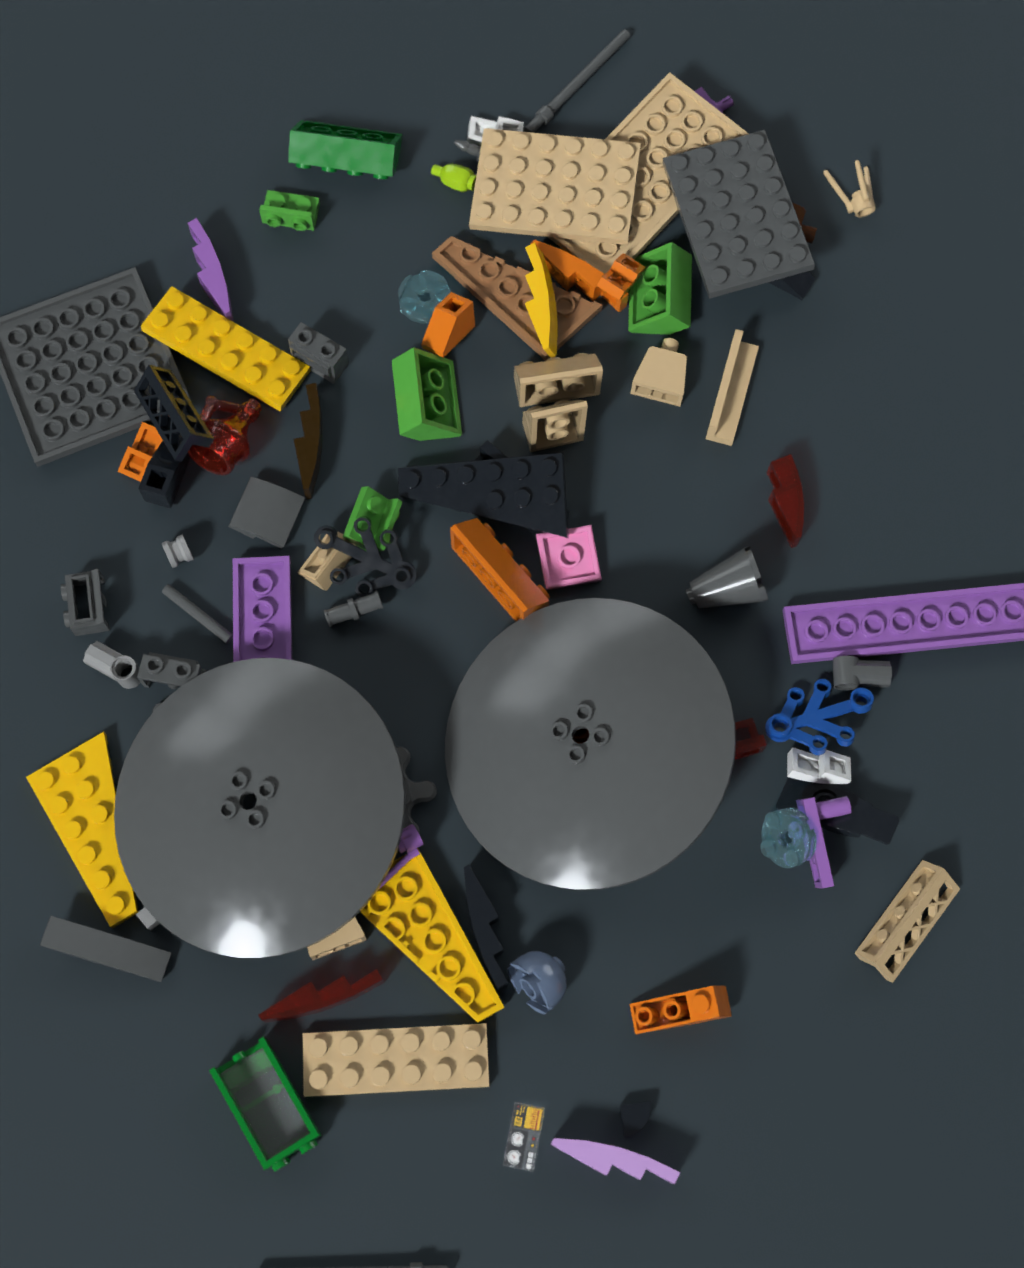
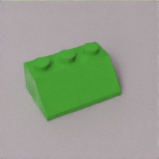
M671 242L637 256L635 260L646 268L629 290L628 331L631 333L670 335L691 327L692 254Z
M414 347L391 360L400 435L418 441L461 436L462 429L453 360Z

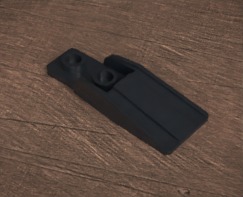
M788 777L776 804V808L779 811L800 819L796 800L815 797V802L817 803L847 796L851 804V814L820 820L821 828L848 837L858 838L863 835L886 845L891 843L899 824L897 816L873 807L869 802L834 784L807 782Z

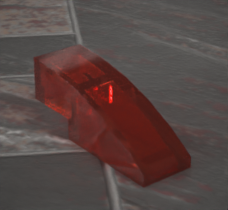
M790 454L772 461L769 465L767 475L774 489L768 501L791 548H794L802 536L804 499L798 470Z

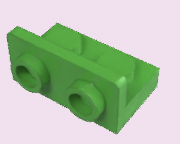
M267 190L264 205H260L259 209L262 223L272 227L285 226L292 227L298 231H314L320 200L318 197Z
M369 486L361 487L343 538L366 550L361 535L354 529V522L359 517L365 516L372 522L371 530L378 550L384 551L386 547L381 544L380 535L385 529H393L394 523L400 515L399 510L402 501L398 498L387 499ZM361 520L358 522V527L361 530L368 529V524L366 521ZM391 533L384 534V540L388 543L390 542Z

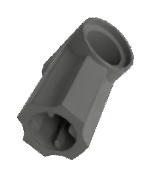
M838 656L833 658L834 688L837 690H854L859 687L888 688L891 685L892 666L890 661H861L855 656Z

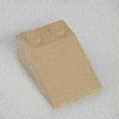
M560 400L554 403V405L546 407L533 406L527 411H523L522 423L530 452L583 441L588 409L587 401Z

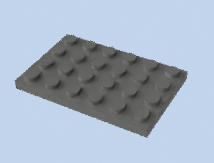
M765 130L663 158V167L709 299L814 270V260Z

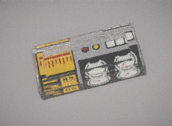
M514 1102L503 1166L534 1172L545 1108Z

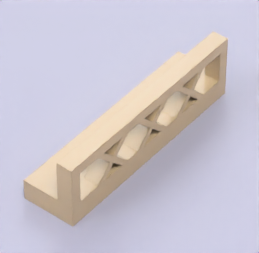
M737 329L731 343L705 438L732 446L759 348L757 345L741 342L744 331Z
M922 860L856 950L855 955L860 960L874 966L887 981L894 982L960 890L947 871L942 867ZM943 884H945L948 888L943 893V895L940 898H938L939 889ZM926 907H929L928 916L924 921H921L923 911ZM909 931H912L911 939L904 945L905 936ZM895 954L894 963L888 969L885 964Z

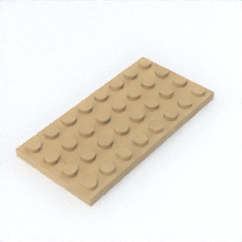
M669 72L605 139L641 143L628 245L548 238L564 251L586 261L604 274L610 270L614 261L623 253L635 260L679 213L663 167V158L749 133Z

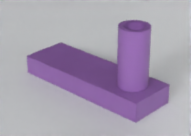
M847 796L817 803L815 802V797L796 800L815 888L832 887L834 882L820 820L851 814L850 801Z

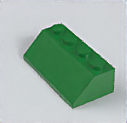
M300 120L290 130L288 162L296 163L298 168L308 169L311 166L322 167L321 170L326 172H336L337 169L347 170L348 174L354 176L369 173L373 174V177L377 179H388L389 176L392 177L396 172L403 134Z

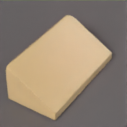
M337 532L339 538H341V539H343V540H345V541H347V542L353 544L352 542H350V541H348L347 539L343 538V534H342V533ZM326 534L321 541L329 543L330 536ZM317 546L300 568L298 574L326 591L333 583L330 579L332 570L336 567L344 568L352 557L332 547L330 549H321ZM336 571V572L334 573L335 579L337 578V576L340 574L341 571Z

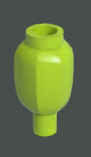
M436 164L432 166L431 174L440 177L441 182L447 187L460 192L474 191L477 175H474L472 169L458 164H447L444 167Z

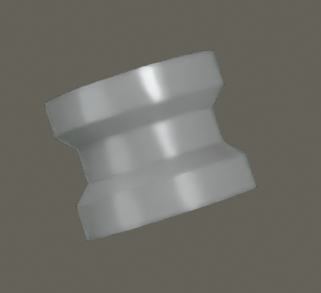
M183 534L177 536L176 540L172 542H162L172 568L177 567L184 560L187 562L194 560Z

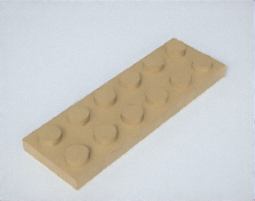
M486 1023L303 1033L304 1097L489 1087Z

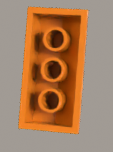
M474 518L450 527L451 548L515 622L521 618L524 620L531 613L549 606L550 596L546 589L540 584L536 586L530 579L532 576L529 570L523 564L518 565L515 562L510 548L504 543L501 545L494 538L496 534L487 523L482 524L478 518Z

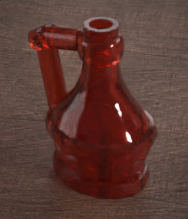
M210 395L205 399L206 403L200 417L214 440L209 448L192 445L188 454L205 470L218 475H227L233 471L237 463L246 460L250 455L247 436L248 428L251 423H254L259 418L262 407L258 401L252 398L240 405L235 402L219 400L215 396ZM216 410L234 413V415L227 418L211 419Z

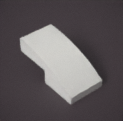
M471 116L467 141L481 146L484 128L523 132L524 122L500 116L497 122Z
M792 747L787 754V777L822 784H849L851 781V758L828 750L818 756Z

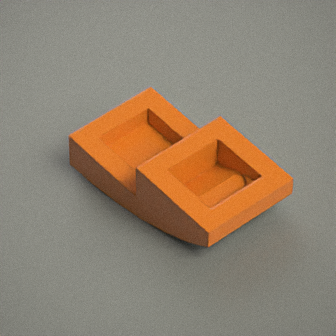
M623 253L614 261L610 270L601 277L597 286L620 300L634 285L646 267Z
M145 422L141 423L132 447H127L117 472L141 482L150 459L163 441L155 426Z

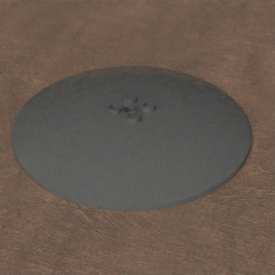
M606 598L575 599L547 606L531 613L524 620L521 618L496 636L478 655L460 683L451 706L445 737V762L451 793L461 817L478 842L493 857L522 876L545 885L572 890H601L641 880L669 865L688 850L710 824L724 799L732 775L736 750L735 719L727 687L719 670L703 647L685 629L668 617L632 602ZM582 728L588 729V740L582 744L576 743L574 739L575 733Z
M253 658L218 666L200 674L168 696L144 723L129 749L119 776L114 810L115 837L124 872L144 907L159 923L182 940L203 950L239 958H266L281 956L307 948L334 934L350 922L371 900L391 868L401 840L406 808L405 781L400 756L389 730L373 706L349 684L326 670L311 664L281 658ZM254 793L257 797V803L254 808L246 810L243 800L248 794Z

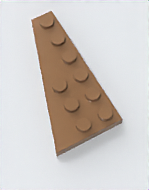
M452 236L432 252V258L539 356L545 361L550 357L541 345L525 306L526 302L534 299L525 277L526 274L530 273L529 271L521 267L515 268L505 263V260L499 257L493 258L480 252L479 248ZM552 282L557 309L558 350L602 310L603 305L596 301L593 303L581 298L580 294L571 291V293L565 291Z

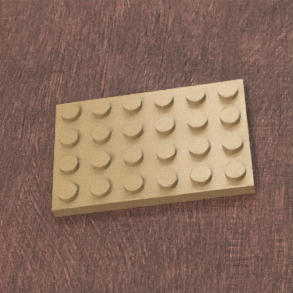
M484 128L469 227L473 230L628 245L641 143Z

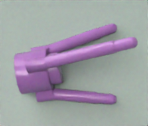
M413 824L403 828L398 847L400 853L406 851L407 854L389 870L379 889L412 858L420 855L417 848L423 845V841Z

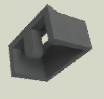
M302 322L288 339L290 355L309 365L312 372L333 384L349 364L346 348Z
M99 569L65 575L66 584H61V595L63 601L68 603V610L63 611L66 628L70 627L75 636L110 631L109 624L104 619L103 608L107 607L106 598L101 591V584L105 583V580ZM87 585L90 618L78 619L75 586Z
M149 652V655L143 654L137 678L147 688H150L151 681L167 684L170 689H177L179 686L181 687L200 674L205 673L206 669H202L196 660Z

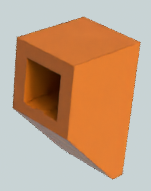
M450 292L435 307L421 347L444 358L475 327L473 301Z

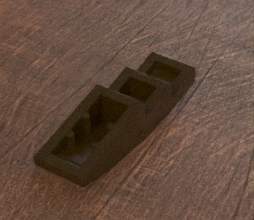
M317 383L306 385L310 410L300 411L304 437L294 439L306 500L312 499L319 474L322 453V413Z

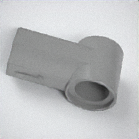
M98 641L90 644L83 659L85 664L117 681L123 688L132 689L141 683L137 678L140 667L131 657L122 655ZM132 668L128 676L121 677L124 669Z

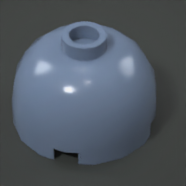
M531 951L514 960L510 964L511 966L508 967V975L515 990L520 993L523 989L531 998L526 1003L538 1013L546 1014L563 999L567 984L564 974L565 966L559 958L551 957L547 953Z

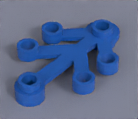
M819 679L814 684L813 694L803 715L792 718L796 707L803 704L805 697L802 689L793 687L787 693V701L781 713L775 714L767 720L765 732L771 740L776 742H785L791 739L809 746L810 752L814 755H822L826 752L828 744L826 738L821 735L812 736L799 730L800 728L808 726L833 736L839 745L847 747L854 741V730L847 726H838L826 720L853 711L858 714L867 713L872 708L874 696L866 688H857L852 691L850 700L819 709L823 699L830 695L832 687L828 680ZM823 686L826 687L827 690L820 691L818 687ZM798 695L800 699L794 700L791 696ZM862 701L866 705H858L856 702ZM782 727L785 731L780 732L775 730V728ZM848 734L851 738L843 739L840 735ZM818 742L821 743L823 747L816 748L813 744Z

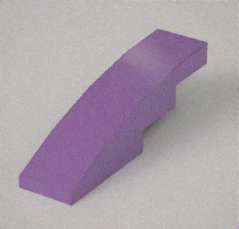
M195 218L188 222L192 238L197 243L192 249L196 262L202 269V271L197 273L201 287L219 313L233 321L231 299L220 261L209 237L198 219Z

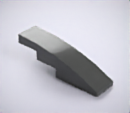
M50 916L40 942V946L157 982L162 981L171 952L53 916Z

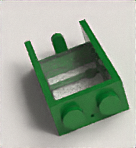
M262 1037L258 1040L259 1043L247 1051L238 1052L232 1056L233 1059L219 1068L213 1067L209 1071L264 1170L272 1168L276 1172L291 1162L289 1156L297 1151H300L303 1155L318 1145L316 1139L322 1135L274 1053L267 1038Z

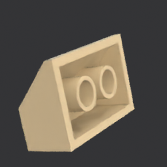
M579 353L569 358L553 357L543 362L534 363L527 361L514 366V381L519 407L600 395L603 368L596 354Z

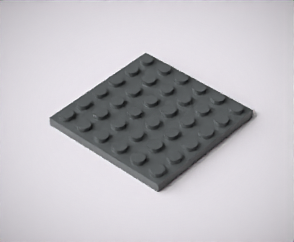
M136 267L0 317V374L37 467L138 429L142 422L151 424V419L134 392L148 365L172 370L190 399L169 347L141 330V324L149 316L153 308ZM150 384L145 390L147 396H149ZM160 400L157 402L158 413H160Z

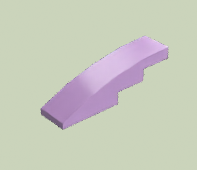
M553 1138L550 1145L607 1176L612 1165L638 1180H641L645 1170H648L665 1181L675 1184L680 1172L652 1158L616 1146L586 1140Z

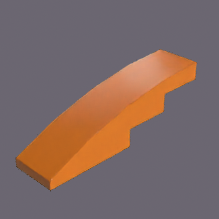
M537 240L531 242V244L535 243L542 251L550 276L566 291L575 285L592 302L601 295L619 313L627 307L628 292L618 300L597 286L604 273L562 249Z

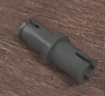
M376 591L355 600L353 598L347 599V603L323 611L329 627H332L335 624L354 618V621L360 619L359 616L382 609L383 605Z

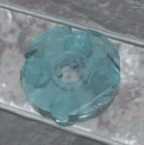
M428 270L420 271V274L414 276L412 274L407 276L400 284L398 290L400 311L414 322L429 324L435 307L451 292L448 282L442 275ZM425 293H429V301L423 302L418 297L419 295L424 296Z
M791 807L767 813L761 830L762 843L760 849L762 854L783 868L797 867L805 861H809L816 849V833L814 829H810L806 822L809 820L802 811ZM787 831L788 836L792 838V843H787L785 839V833Z

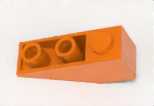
M709 986L630 1004L635 1034L703 1023L732 1016L726 986Z

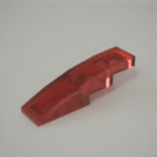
M377 969L352 985L343 975L320 991L317 990L311 981L258 1016L265 1023L300 1018L329 1010L356 999L385 982Z

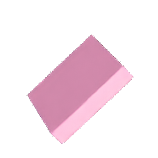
M592 525L568 529L569 539L550 533L536 534L546 590L602 580Z

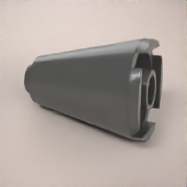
M749 546L741 549L690 581L691 588L686 589L690 604H697L698 609L768 600L765 587L762 586L760 572Z

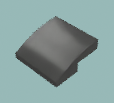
M250 477L228 527L252 539L258 537L282 549L305 497L270 482Z

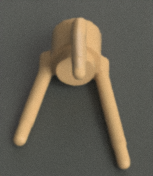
M855 161L860 190L852 194L851 201L829 171L824 170L823 174L846 205L848 213L854 212L856 217H865L876 210L869 168L867 166L863 169V176L860 161Z

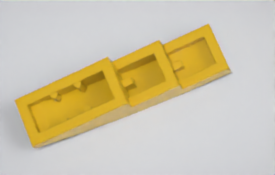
M533 243L525 247L534 271L526 274L525 277L534 299L526 302L525 306L544 351L553 358L557 356L558 338L556 300L544 255L539 247Z

